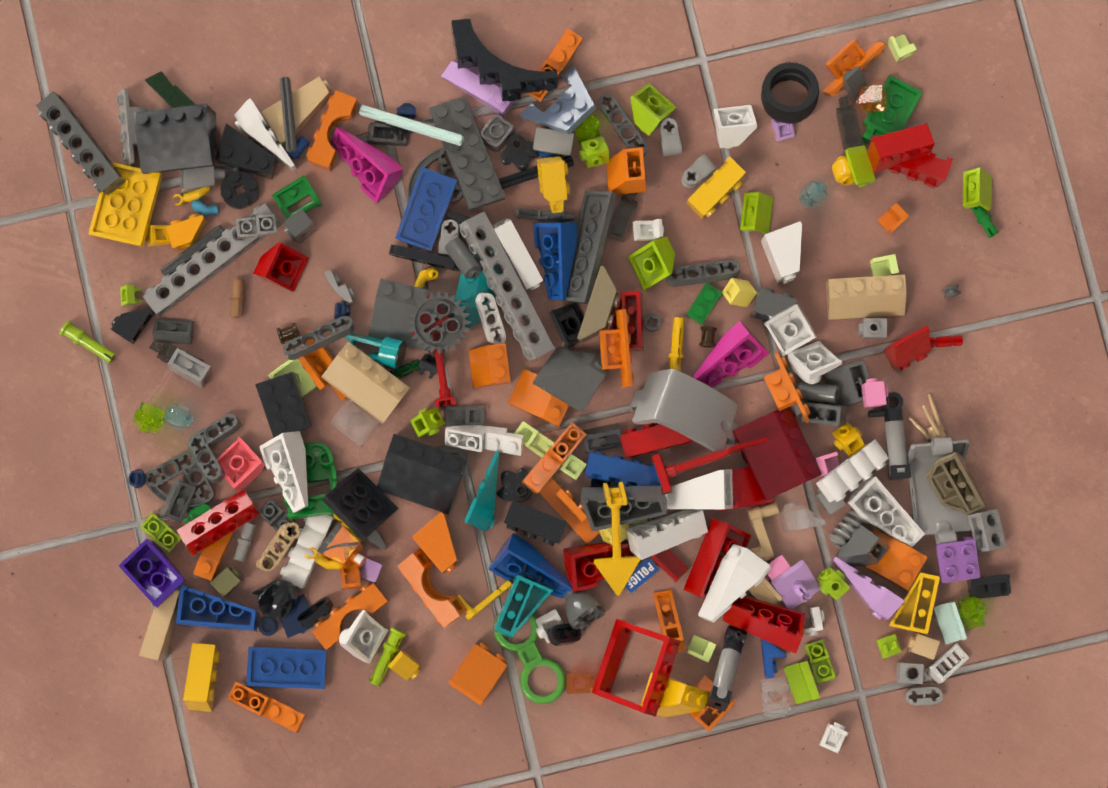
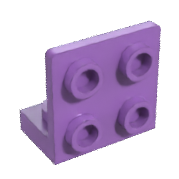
M970 536L962 537L963 541L936 545L940 580L942 583L980 578L974 538Z

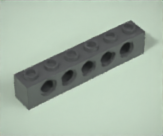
M53 91L36 105L40 110L38 112L40 117L50 123V130L56 136H60L62 139L60 143L65 149H70L73 153L71 155L72 159L77 164L83 166L82 172L89 179L92 178L95 182L93 186L99 193L103 192L110 195L126 181L59 94ZM60 112V117L55 120L56 114ZM71 126V131L66 134L67 128ZM82 141V145L77 148L78 142ZM93 155L92 161L88 163L89 156ZM104 169V174L99 177V172Z

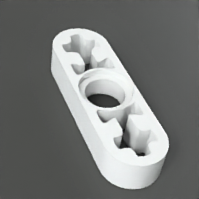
M479 293L475 303L487 341L492 345L503 344L506 340V333L495 298L490 293ZM484 298H488L486 305L482 304L485 301ZM493 314L495 320L492 324L489 325L487 322L488 315ZM495 333L499 334L497 340L493 339L496 336Z

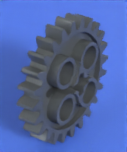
M438 291L436 297L430 292L429 299L423 295L424 302L416 301L419 306L418 308L412 307L415 314L408 315L413 318V321H409L408 324L413 326L409 332H415L412 339H419L417 342L418 346L424 344V351L430 347L432 354L435 349L441 354L442 349L449 353V347L456 350V343L463 345L460 339H467L464 332H470L466 325L471 324V321L465 319L470 314L463 312L467 307H460L461 299L455 302V295L448 298V292H446L444 297H442L440 291ZM442 304L448 306V312L444 315L438 313V307ZM425 314L431 316V322L427 325L421 323V318ZM450 314H455L454 317L442 323L443 327L435 326L427 333L424 332L426 328L437 323V318L443 320ZM455 321L458 323L456 331L448 330L447 325L449 322ZM434 331L441 333L439 341L431 340V334Z

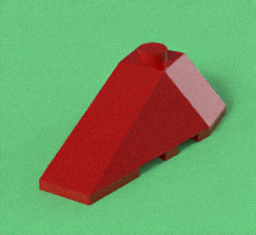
M628 541L621 542V557L636 556L630 551ZM598 543L563 549L564 567L574 592L594 588L598 585L597 583L605 579L594 564V559L612 558V545Z

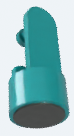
M354 332L345 336V338H348V342L354 346L355 341L380 347L379 352H372L369 355L370 358L378 360L379 365L398 369L404 360L406 352L404 341L385 337L384 340Z

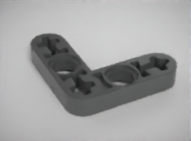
M227 414L193 435L188 442L189 448L204 475L212 483L221 482L225 473L211 447L239 430L241 423L234 414ZM232 420L233 425L229 426V421ZM213 430H219L217 437H210V433ZM197 441L200 442V446L203 450L200 451V449L197 447ZM205 455H211L209 462L202 463V458ZM211 467H213L217 471V475L215 477L213 476V472L210 469Z

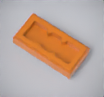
M352 563L348 569L343 567L340 569L343 590L362 587L361 571L358 565Z

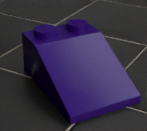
M147 538L118 565L156 608L186 581L163 550L153 540Z

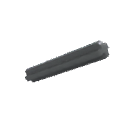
M289 77L280 78L285 144L287 152H294L297 150L291 81Z
M220 225L216 226L162 267V274L164 276L173 274L177 271V266L183 262L187 263L192 259L191 256L197 251L202 252L207 248L206 245L211 240L219 239L224 229Z

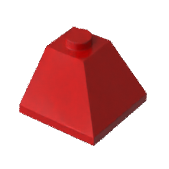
M278 242L260 257L253 274L294 292L309 257Z

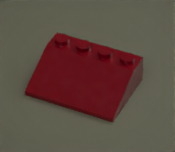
M790 407L781 411L779 409L733 430L738 444L768 437L769 441L742 451L765 501L822 475Z

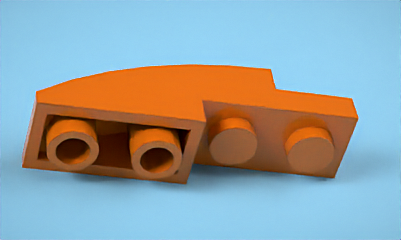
M567 28L539 71H557L559 79L574 57V53L582 43L583 38ZM550 90L534 91L528 94L542 102Z
M572 422L522 483L537 494L587 434Z
M235 681L227 698L295 733H299L307 716L292 706Z

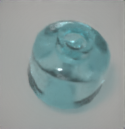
M810 181L800 190L799 200L801 204L808 209L818 208L828 197L827 188L822 182Z
M174 403L172 406L168 405L163 420H165L167 427L182 431L185 426L190 427L193 417L190 416L191 410L189 408Z

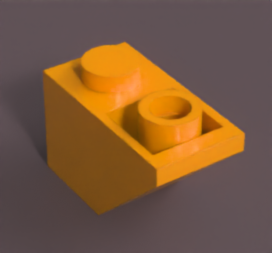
M194 214L189 216L187 220H175L170 223L171 225L166 226L172 248L175 251L188 248L197 241L207 223L203 215Z

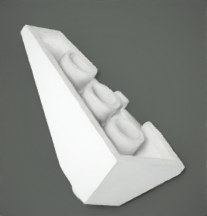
M251 98L248 99L234 115L237 119L234 123L240 132L244 130L250 138L295 171L297 168Z
M300 431L281 433L259 446L265 466L268 470H272L275 476V483L280 484L283 489L284 498L293 513L308 506L306 450Z
M870 477L859 484L860 486L853 490L848 504L862 519L910 547H913L925 535L876 477Z
M733 544L721 561L698 616L714 623L731 608V604L739 597L742 599L746 596L745 592L753 585L755 587L759 585L770 571L771 566L749 549Z

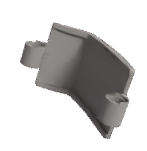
M667 369L651 372L648 374L644 389L636 390L633 394L629 409L635 412L632 420L634 424H662L713 452L724 450L725 445L735 446L737 444L733 430L739 428V426L733 420L738 405L710 386L680 371Z
M951 437L934 438L931 440V443L911 445L907 455L908 464H910L911 478H908L913 520L925 533L924 536L935 535L936 545L957 542L956 533L970 532L971 528L967 514L940 503L926 475L938 459L955 452L960 453L966 463L965 457L970 445L969 440L952 441Z

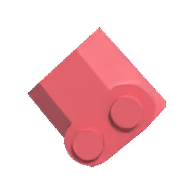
M240 436L217 458L224 470V478L236 491L247 487L263 471L265 466L263 460L257 456Z

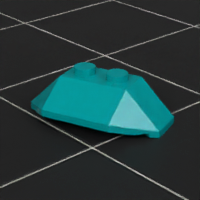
M481 271L474 279H466L461 273L455 302L461 299L460 307H467L463 311L470 314L469 317L465 318L471 321V324L466 325L467 328H471L481 321L475 303L477 295L485 292L492 294L494 298L496 297L488 287L487 279ZM484 298L485 301L482 304L486 305L488 298Z

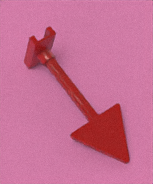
M440 305L438 313L444 315L446 311ZM425 314L422 316V324L427 325L431 322L430 315ZM450 316L443 320L437 318V323L426 328L424 332L427 333L435 326L443 327L442 323L450 319ZM454 321L448 323L447 328L449 331H456L458 326ZM434 331L431 334L433 341L441 339L439 331ZM435 349L440 384V398L435 400L436 408L442 407V403L443 406L450 405V400L451 405H457V397H451L450 388H448L443 351L439 354L438 350Z
M768 437L738 444L728 447V450H720L675 466L673 464L665 466L660 454L653 455L652 459L663 492L668 494L673 492L670 477L676 476L677 473L722 459L729 454L732 456L769 440Z

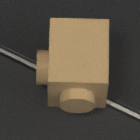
M914 633V636H910L908 640V652L934 660L940 641Z

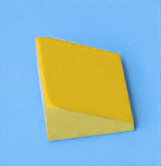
M168 225L149 226L147 232L148 247L171 243L166 228Z

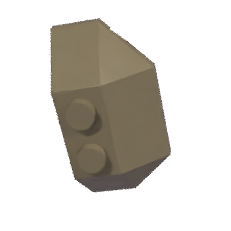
M600 266L577 337L579 342L582 343L599 335V331L608 330V326H612L615 317L613 311L620 302L619 293L604 266Z
M952 453L935 462L927 473L926 478L942 505L962 511L967 515L986 508L976 481L960 453Z

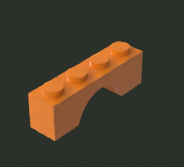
M335 90L334 95H330L327 103L329 105L328 110L322 114L320 120L322 125L320 129L315 131L313 137L315 142L313 147H309L306 154L309 164L331 172L338 154L330 145V132L339 122L352 120L359 103L357 98Z
M419 549L397 567L400 569L402 576L412 585L414 592L421 597L424 605L433 613L436 621L445 628L465 613L467 609L457 595L447 596L435 590L429 577L430 568L433 563L424 551Z
M375 583L364 585L360 589L361 593L355 597L353 594L344 601L346 603L341 609L339 607L335 608L329 613L330 618L326 621L321 619L314 625L316 629L312 633L325 650H328L339 641L343 621L350 612L362 609L373 614L389 602Z

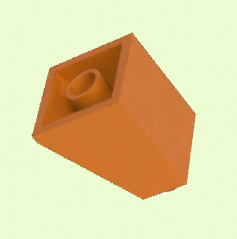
M440 512L413 535L412 538L441 573H451L458 567L456 563L459 559L447 517L443 512Z
M482 642L474 644L448 683L480 706L508 665L505 663L507 660L499 653L496 655L489 652L491 648Z

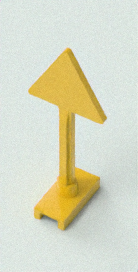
M619 482V488H608L607 483H603L606 503L611 508L613 557L594 559V564L615 594L619 596L640 559L637 556L621 557L620 508L621 505H627V496L623 482Z

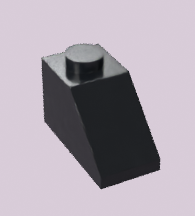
M148 308L122 313L113 320L111 330L134 344L155 313Z

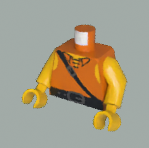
M333 514V517H334L336 520L342 521V520H341L340 518H338L335 514ZM343 521L342 523H337L318 550L314 547L308 548L313 552L312 557L305 554L306 559H315L317 564L326 569L340 570L342 567L348 569L352 563L361 567L367 557L360 553L363 549L362 541Z

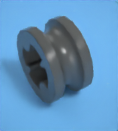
M959 284L942 289V292H945L944 299L960 295L961 291H958Z
M656 314L647 315L644 319L645 329L650 332H655L659 329L661 325L659 316ZM649 318L657 320L658 323L655 324V328L647 325Z

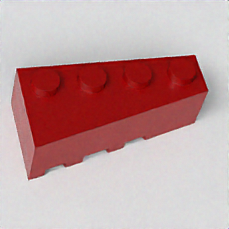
M654 423L644 425L643 429L636 431V428L625 430V434L620 435L625 458L655 452V450L668 449L674 445H684L693 441L662 424L654 426Z
M744 596L742 599L740 597L731 604V608L723 614L722 621L794 654L797 653L803 637L805 613Z

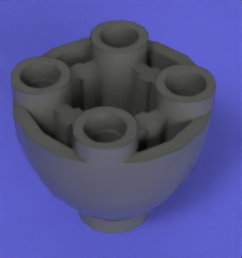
M570 590L564 596L566 599V617L573 629L585 631L591 626L590 623L601 618L605 614L602 603L591 594Z

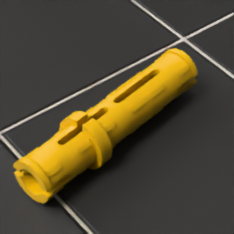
M675 317L673 318L671 353L668 356L670 358L669 369L681 372V362L684 359L682 348L685 318Z

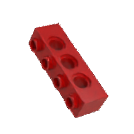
M243 489L179 528L177 532L187 549L194 556L260 514Z

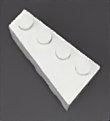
M686 509L625 529L630 551L640 560L688 540L702 537L703 534L708 532L702 509Z

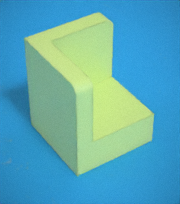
M904 34L896 38L892 36L887 41L896 62L914 55L917 50L914 43L909 44Z
M895 254L873 258L870 261L873 276H889L899 273Z
M693 635L686 653L709 663L716 644Z

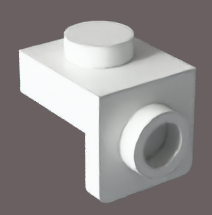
M662 219L634 221V241H653L663 238L664 226L662 225Z
M811 607L809 611L812 627L803 629V633H807V636L818 635V631L823 630L822 622L825 621L823 610H820L819 607Z
M556 609L535 620L538 625L536 631L540 639L545 638L547 643H550L547 637L548 630L555 625L564 624Z
M834 722V725L828 723L819 745L838 753L845 736L848 735V732L844 731L845 726Z

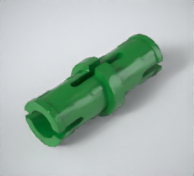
M981 206L971 208L978 219V225L981 224L988 238L999 233V230H997L991 220L992 216L990 213L988 214Z

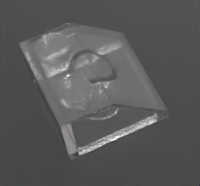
M797 502L785 504L783 509L779 510L783 533L826 525L825 520L805 506H797Z

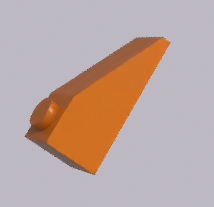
M235 531L203 549L193 574L210 581L217 577Z
M672 590L653 593L661 634L681 641L678 652L685 651L684 638Z

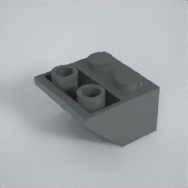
M769 288L760 289L756 294L750 317L769 321L793 307L797 299H794L793 295L788 293L779 295Z
M864 360L839 367L824 374L827 384L840 387L838 404L850 406L863 402L861 385L866 383L867 379H870Z
M861 525L854 530L851 535L852 538L848 543L840 548L837 556L852 567L878 564L890 548L880 538Z

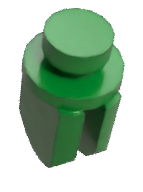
M201 504L188 512L189 518L185 517L183 520L188 524L211 508L206 504Z

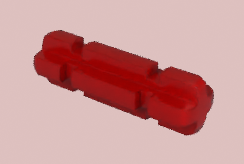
M961 335L930 337L931 348L934 346L936 348L951 347L952 345L961 346L963 345V338Z

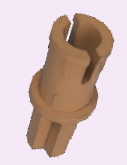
M234 279L232 280V296L229 297L231 299L230 316L241 318L243 300H245L243 297L244 280Z

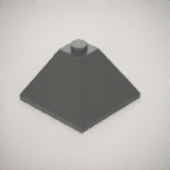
M556 347L532 384L583 413L605 379L609 369L602 370L601 357L597 354Z

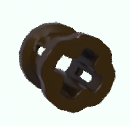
M292 323V326L282 329L277 328L281 344H285L286 341L300 336L296 323Z
M701 326L702 336L699 346L715 348L716 344L714 341L717 328Z

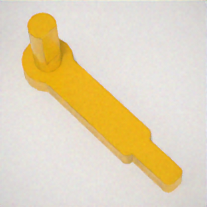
M508 580L475 608L469 606L461 595H458L457 597L467 609L466 619L468 621L473 620L507 591L512 583Z

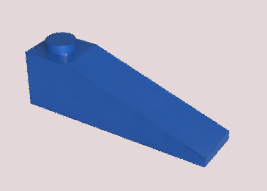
M577 222L533 223L535 248H538L541 258L539 263L543 265L545 271L544 282L549 300H566L577 245Z
M514 533L504 542L488 569L509 581L517 575L553 590L550 595L562 599L572 589L570 582L529 542Z

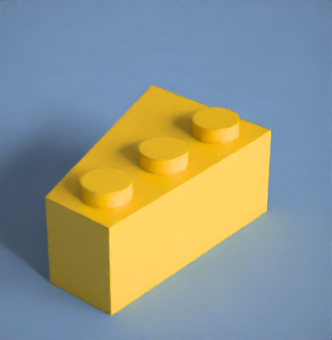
M730 156L727 158L726 163L719 170L717 169L713 173L714 175L704 182L687 200L686 204L701 219L705 216L709 218L716 211L714 207L719 203L724 204L730 197L728 194L732 190L736 192L743 185L741 181L746 172Z
M920 572L889 626L928 635L940 577Z
M192 643L183 698L189 710L212 712L215 695L214 687L217 681L216 666L220 661V651H218L216 645Z

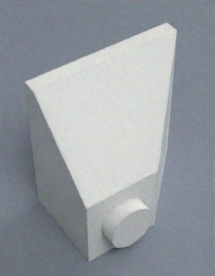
M751 105L714 109L716 134L720 148L728 149L739 146L757 128Z

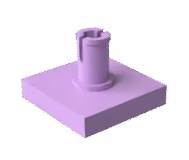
M803 560L771 581L774 589L782 597L786 608L792 610L801 603L807 602V599L810 600L812 595L820 590L817 581Z

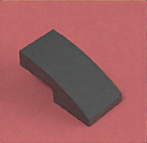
M445 406L444 426H484L485 407Z
M377 530L367 539L383 550H386L387 545Z

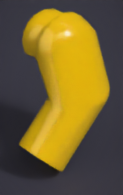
M428 268L420 271L414 287L423 289L427 281L434 280L439 276L438 270Z

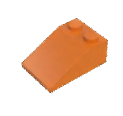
M523 369L507 404L559 428L570 405L532 384L537 374Z
M873 528L871 532L880 538L890 549L878 564L863 567L900 589L908 591L925 563L927 556Z

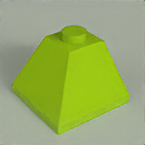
M650 83L646 84L630 98L635 124L648 136L654 133L661 126L662 121L667 119L677 108Z
M668 237L653 240L628 256L644 290L672 274L675 252Z

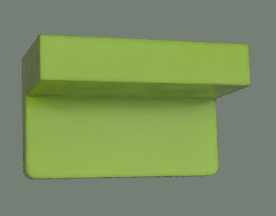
M865 145L847 148L845 152L855 185H859V188L875 182L876 179Z
M981 168L963 172V207L966 209L981 206L988 211L992 208V176Z
M761 192L744 193L740 224L741 231L769 233L773 197Z
M807 660L784 667V672L796 704L820 698Z

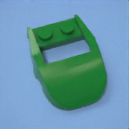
M319 442L304 443L307 483L329 480L331 491L337 486V477L330 449ZM327 494L308 496V506L293 513L283 496L288 510L287 517L290 521L323 515L333 516L335 513L322 501Z

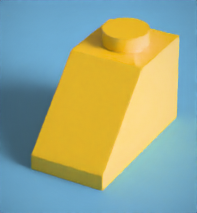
M404 650L400 651L388 665L391 670L407 681L410 678L414 680L421 672L418 669L421 665Z

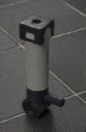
M891 392L886 397L887 404L882 406L883 409L869 410L868 417H884L889 457V480L911 478V469L907 457L902 409L903 398L899 393ZM889 398L896 400V407L888 405Z
M730 624L724 636V644L706 704V706L724 712L730 703L735 675L748 633Z

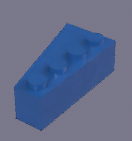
M594 451V453H589L585 478H593L618 485L619 482H623L624 486H661L653 463L647 466L643 465V461L631 459L630 462L625 461L624 457L605 456V453Z
M184 585L180 586L176 624L188 627L257 632L259 612Z

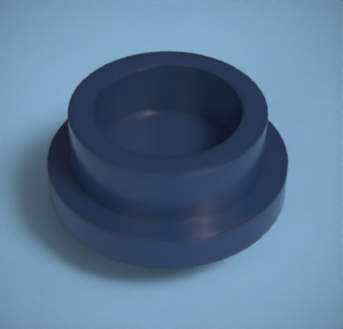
M142 469L131 471L129 474V484L134 488L143 487L145 484L144 471Z
M264 617L260 620L259 631L263 635L271 636L277 632L278 622L276 619Z

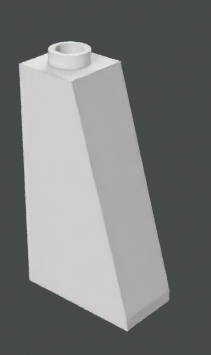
M505 218L492 225L526 290L538 288L543 279L512 221Z
M732 469L718 470L672 486L673 492L665 494L667 509H732Z

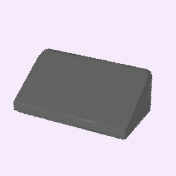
M156 318L152 331L154 342L192 344L194 321Z
M618 423L583 430L587 434L583 438L586 454L622 446L620 438L622 434Z
M175 478L160 514L182 522L197 487Z

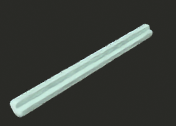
M362 105L359 110L361 116L461 146L464 141V137L460 134Z

